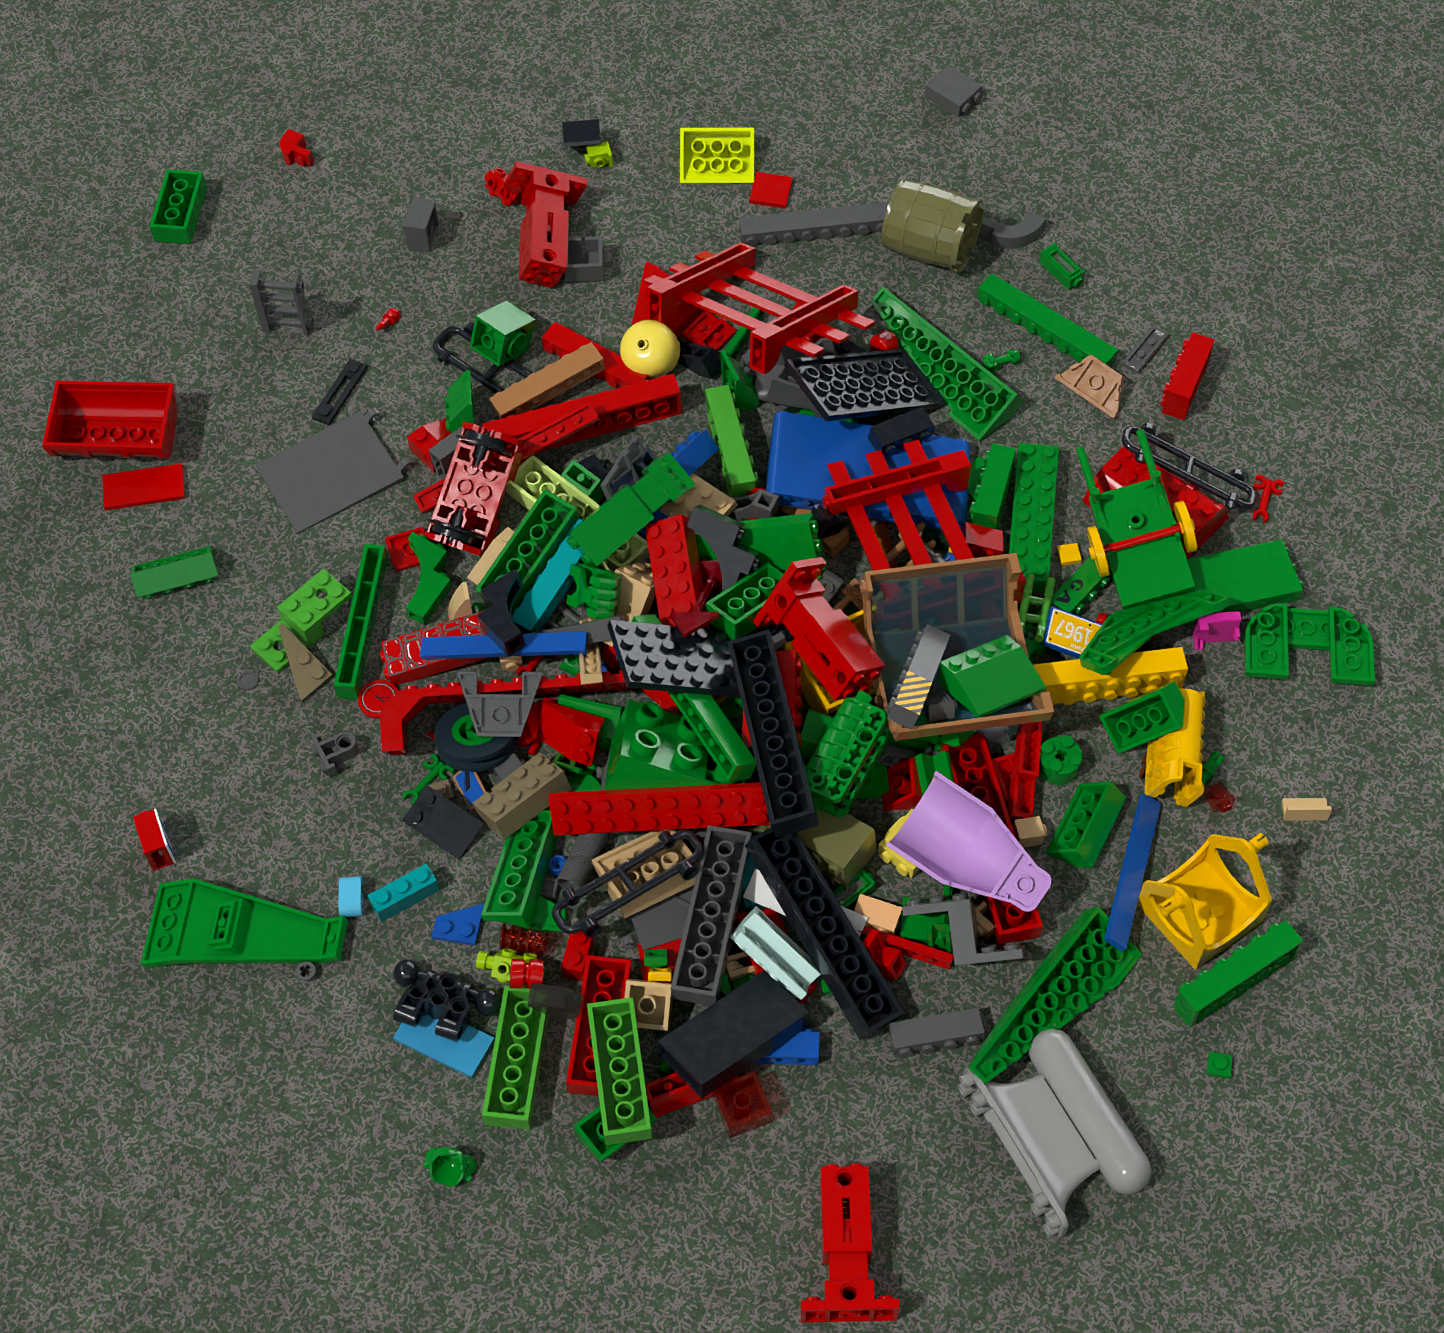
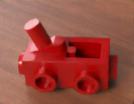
M501 168L489 170L484 177L486 181L485 187L489 189V194L500 197L502 199L501 203L507 206L520 203L522 193L504 189V182L508 177L506 171Z

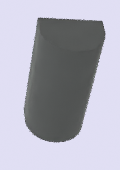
M887 743L876 763L893 766L910 757L915 758L917 754L914 749ZM874 748L872 749V755L876 752Z

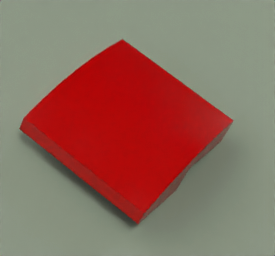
M704 310L680 336L689 343L713 347L717 351L736 330L723 318L719 320L712 313Z

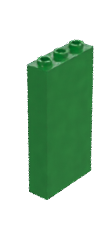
M812 513L740 521L745 524L743 528L745 534L742 541L738 543L760 552L758 559L761 562L758 568L768 562L784 574L794 561L822 557V541L817 536L818 523L817 520H814ZM695 531L699 561L701 558H706V561L717 560L709 544ZM826 565L821 570L822 573L817 579L822 577L824 570H826Z
M1283 540L1187 559L1195 584V591L1207 589L1230 597L1231 605L1224 608L1221 612L1241 613L1264 608L1272 604L1298 601L1304 592L1303 582L1298 579L1296 565L1292 564L1289 549L1285 547ZM1194 619V620H1192V621H1189V622H1186V623H1184V624L1194 623V622H1196V619Z

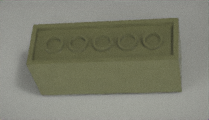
M759 776L754 783L760 782ZM816 808L820 825L798 831L797 834L821 874L828 878L833 885L837 887L844 885L847 890L853 877L860 872V868H864L877 851L875 829L848 813L846 816L838 818ZM771 825L740 826L743 831L757 835L771 828Z

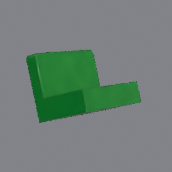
M944 750L934 756L923 753L915 756L922 796L930 785L935 771L954 782L948 751Z

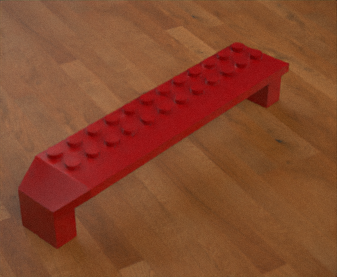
M621 670L619 674H611V671H602L603 682L581 684L580 673L577 674V677L570 678L567 674L555 675V679H547V676H542L535 696L636 688H627ZM522 677L513 678L512 682H504V679L491 680V683L484 684L482 681H477V694H522ZM460 682L448 683V687H440L439 684H428L427 688L420 689L417 685L405 686V690H399L379 713L382 752L386 755L408 754L407 724L428 704L465 702L466 699ZM639 689L658 703L662 710L683 716L667 691Z

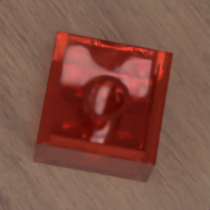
M756 1072L728 1081L712 1092L713 1100L729 1139L773 1122V1112Z

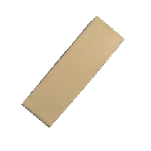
M462 582L451 598L448 609L449 621L473 614L467 582Z

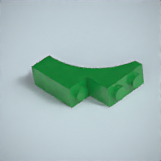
M412 532L408 537L409 546L419 560L421 574L417 590L405 609L407 617L425 625L452 589L450 578L445 573L440 572L448 561L446 549L442 545H435L426 536Z

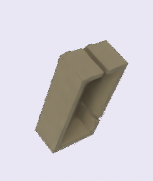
M539 752L491 788V793L486 792L472 804L480 820L505 840L549 806V793L568 792L572 788L564 771Z

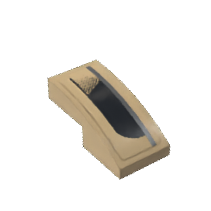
M746 952L728 956L726 970L730 981L750 974L756 975L751 959Z

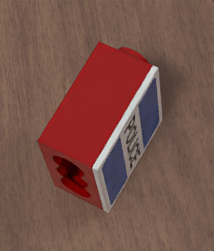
M157 810L143 811L133 816L143 852L152 870L156 871L175 864L176 860L170 841Z

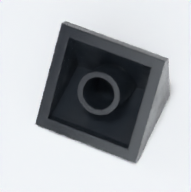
M599 119L562 122L564 147L601 144Z

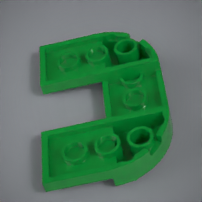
M1287 603L1272 604L1262 608L1261 612L1255 616L1253 615L1247 625L1243 638L1245 677L1287 680L1289 676L1288 648L1329 651L1330 683L1373 686L1375 673L1372 636L1364 623L1361 624L1354 618V614L1341 608L1329 606L1327 611L1287 608Z

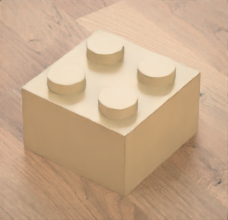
M637 979L626 980L625 998L633 997L637 1028L665 1031L670 1029L673 1002L670 989L672 983Z

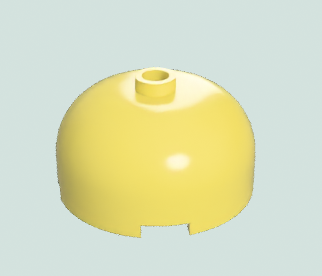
M643 320L633 324L623 335L620 344V355L628 368L637 373L649 374L651 379H655L674 369L680 356V344L674 332L665 324L656 320Z

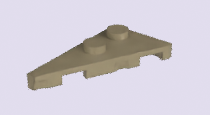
M282 623L279 626L280 636L285 647L299 699L302 702L329 680L332 674Z

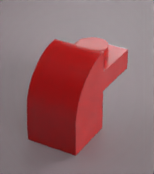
M288 129L280 139L283 160L290 166L294 161L300 166H312L314 163L312 152L305 149L306 141L304 135Z
M872 929L867 937L864 938L863 944L885 979L896 981L907 966L901 950L887 947L880 931Z

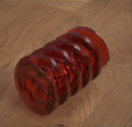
M503 923L499 938L500 949L508 948L515 951L517 949L519 955L524 954L525 951L526 953H534L537 955V959H539L547 947L549 932L547 931L544 937H541V930L539 929L533 935L532 928H529L527 933H524V927H520L518 931H515V925L512 924L510 929H507L506 923Z

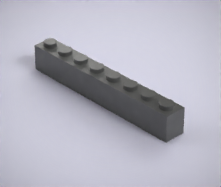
M882 202L740 217L739 230L741 242L753 247L757 244L772 245L775 242L791 243L794 240L810 241L813 238L828 239L832 236L847 237L851 234L882 233L883 221L889 203Z

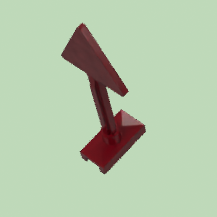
M701 558L700 567L704 587L692 611L670 613L671 619L683 637H688L720 617L719 612H702L708 599H712L722 593V574L718 560L706 561V558Z

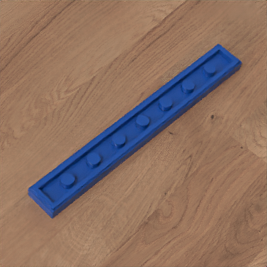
M587 632L522 634L526 646L511 656L586 654L588 634ZM487 635L423 637L421 641L420 657L422 660L508 657Z
M1145 793L1139 797L1104 938L1106 942L1120 951L1127 948L1161 803L1145 795Z

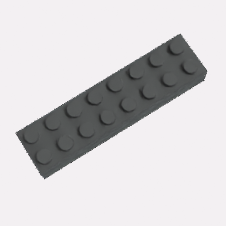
M709 825L707 827L703 845L704 852L699 862L670 988L672 999L710 1006L719 1000L732 941L730 936L734 931L750 854L745 845L752 837L751 832Z

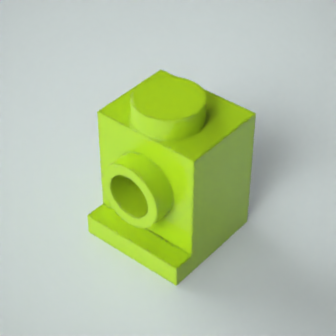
M608 141L586 146L587 154H584L586 165H590L591 168H601L609 164V167L613 166L612 153Z

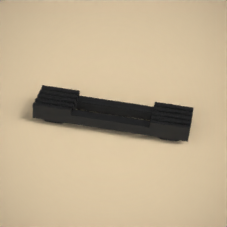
M349 359L313 413L312 419L330 426L364 375L367 365ZM349 378V383L334 406L329 405L344 380Z

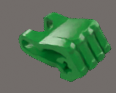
M584 563L571 564L570 575L574 577L577 589L572 595L567 594L566 603L573 608L587 607V616L594 619L616 616L620 602L621 574L591 565L587 566Z

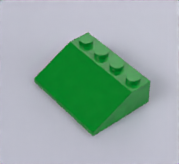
M1008 635L943 660L939 666L937 683L977 718L991 714L1046 690L1045 684L1022 647Z

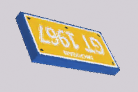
M1052 606L1049 609L1042 646L1079 659V656L1102 624Z

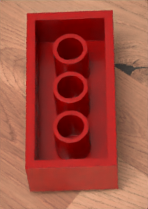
M1194 332L1191 333L1189 339H1185L1182 346L1184 351L1179 353L1176 367L1172 369L1169 377L1170 381L1166 383L1163 391L1164 395L1160 406H1163V414L1185 420L1208 366L1215 339Z

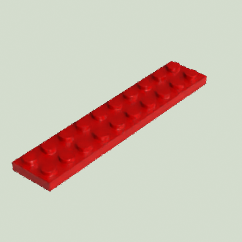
M761 782L549 793L548 796L554 835L707 828L708 825L716 827L770 825Z

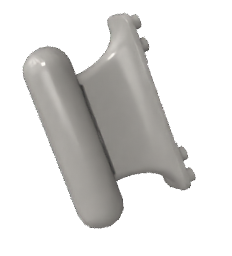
M1048 1029L1041 1031L1034 1037L1028 1052L1038 1075L1015 1083L1001 1084L989 1081L984 1084L982 1080L966 1067L964 1074L959 1076L961 1083L957 1086L963 1097L969 1094L972 1095L971 1100L973 1103L969 1104L973 1115L977 1117L983 1113L1033 1192L1032 1198L1034 1201L1030 1204L1031 1209L1036 1217L1045 1214L1046 1223L1043 1224V1228L1047 1236L1052 1237L1057 1234L1059 1237H1062L1066 1234L1069 1227L1065 1215L1067 1201L1077 1186L1087 1177L1100 1170L1113 1190L1117 1193L1130 1195L1141 1191L1148 1185L1152 1169L1145 1153L1071 1038L1061 1030Z

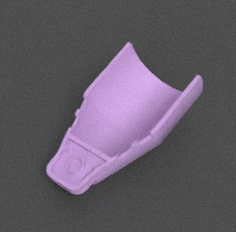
M935 771L933 779L921 800L898 833L886 846L942 884L1009 902L1023 911L1030 912L1034 910L1050 888V875L1035 864L990 806Z

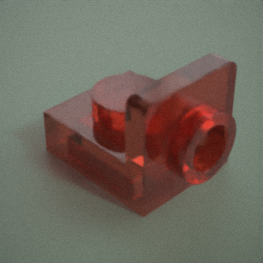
M1223 782L1204 788L1203 795L1213 813L1217 811L1224 813L1232 808L1236 798L1234 794L1229 795Z

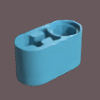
M362 876L339 878L338 907L340 916H363Z

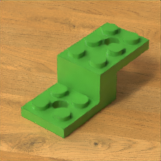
M322 569L277 606L281 621L250 645L251 650L277 673L281 672L289 663L285 647L282 650L274 649L276 644L283 643L279 626L283 623L308 649L325 635L322 622L352 598L351 592L325 569ZM323 592H324V593H327V594H328V595H327L325 598H323V599H322V598H317V596H318L320 593H323Z

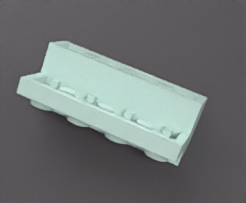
M757 906L739 923L730 936L774 980L778 981L786 991H790L795 999L798 997L801 1000L807 995L808 986L820 975L811 957Z

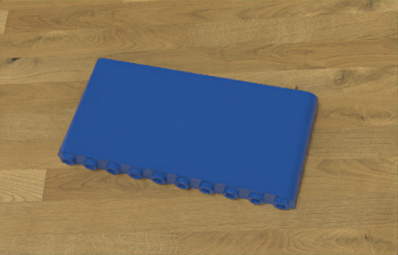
M787 411L776 413L772 422L765 491L778 495L779 505L812 510L813 506L821 504L825 508L822 502L825 487L835 485L827 464L843 460L851 480L873 475L865 457V454L875 452V449L868 440L872 426L845 420L826 422L822 417L794 414ZM931 435L926 441H920L927 459L964 450L970 462L971 444L964 439ZM904 447L890 455H883L890 470L911 464ZM946 484L941 485V489L961 528L967 522L968 489L954 492L950 491ZM924 490L902 496L915 526L923 522L927 528L942 530ZM886 501L864 506L868 519L895 523ZM847 511L840 513L843 515H848Z

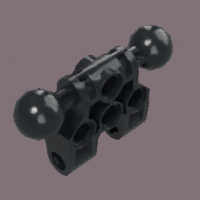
M410 959L399 961L395 965L393 977L396 983L402 987H407L395 1008L393 1015L395 1021L416 1028L425 1015H430L432 1018L438 1019L435 1035L458 1042L471 1021L469 1002L476 1004L479 1013L484 1016H494L500 1012L503 996L500 991L494 988H486L479 992L473 989V984L464 983L453 973L439 974L433 970H430L428 973L422 972L419 964Z

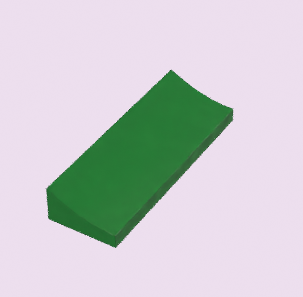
M543 810L506 838L481 913L484 921L503 922L529 929L548 870L549 861L558 835H554L550 810Z

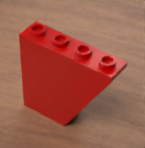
M648 261L645 263L632 325L647 320L648 285L644 284L643 280L652 275L662 279L671 276V274L662 271L659 266L653 265ZM681 301L677 303L676 313L667 326L678 338L704 310Z

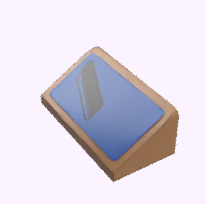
M459 771L453 776V779L471 812L475 810L472 803L485 794L486 790L476 772Z

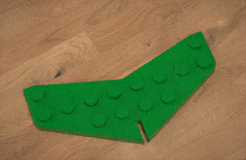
M1201 589L1115 611L1114 615L1110 614L1079 656L1080 664L1088 670L1101 675H1108L1154 634L1211 613H1219L1231 605V599L1229 596Z

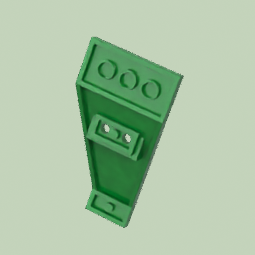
M194 878L160 883L140 965L150 968L180 963H325L341 961L348 919L344 916L322 918Z

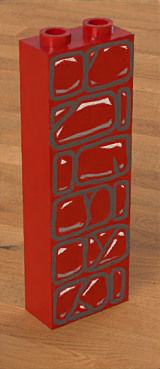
M482 611L382 641L380 656L382 662L386 664V668H383L386 680H390L394 685H399L489 658L422 660L420 657L423 637L486 635L481 630L477 615Z

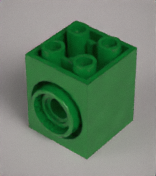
M504 301L476 315L470 348L499 367L529 350L535 319L510 302Z

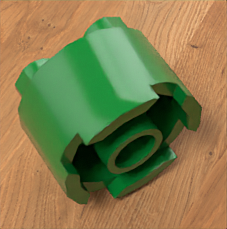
M1067 735L1052 737L1043 742L1040 750L1039 774L1044 780L1055 783V785H1065L1074 781L1079 774L1083 756L1081 748L1072 737Z

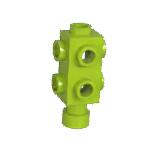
M507 948L498 951L494 956L490 955L489 952L479 951L476 959V968L486 970V968L492 969L491 977L497 978L499 982L509 983L511 959H524L526 963H529L530 960L538 959L537 955L525 953L524 956L515 955V950ZM501 965L506 966L507 970L501 969Z

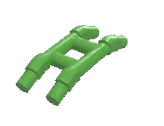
M1027 573L1019 618L1023 632L1026 621L1038 623L1035 640L1042 642L1056 579L1052 577L1047 578L1044 598L1034 597L1031 594L1035 575ZM1029 604L1042 606L1040 615L1029 614Z

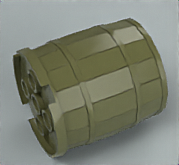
M902 179L897 185L886 210L881 233V244L884 248L893 250L903 256L935 266L950 268L952 272L961 273L970 259L966 255L970 248H975L984 216V208L980 207V203L983 204V199H971L958 192L929 183Z

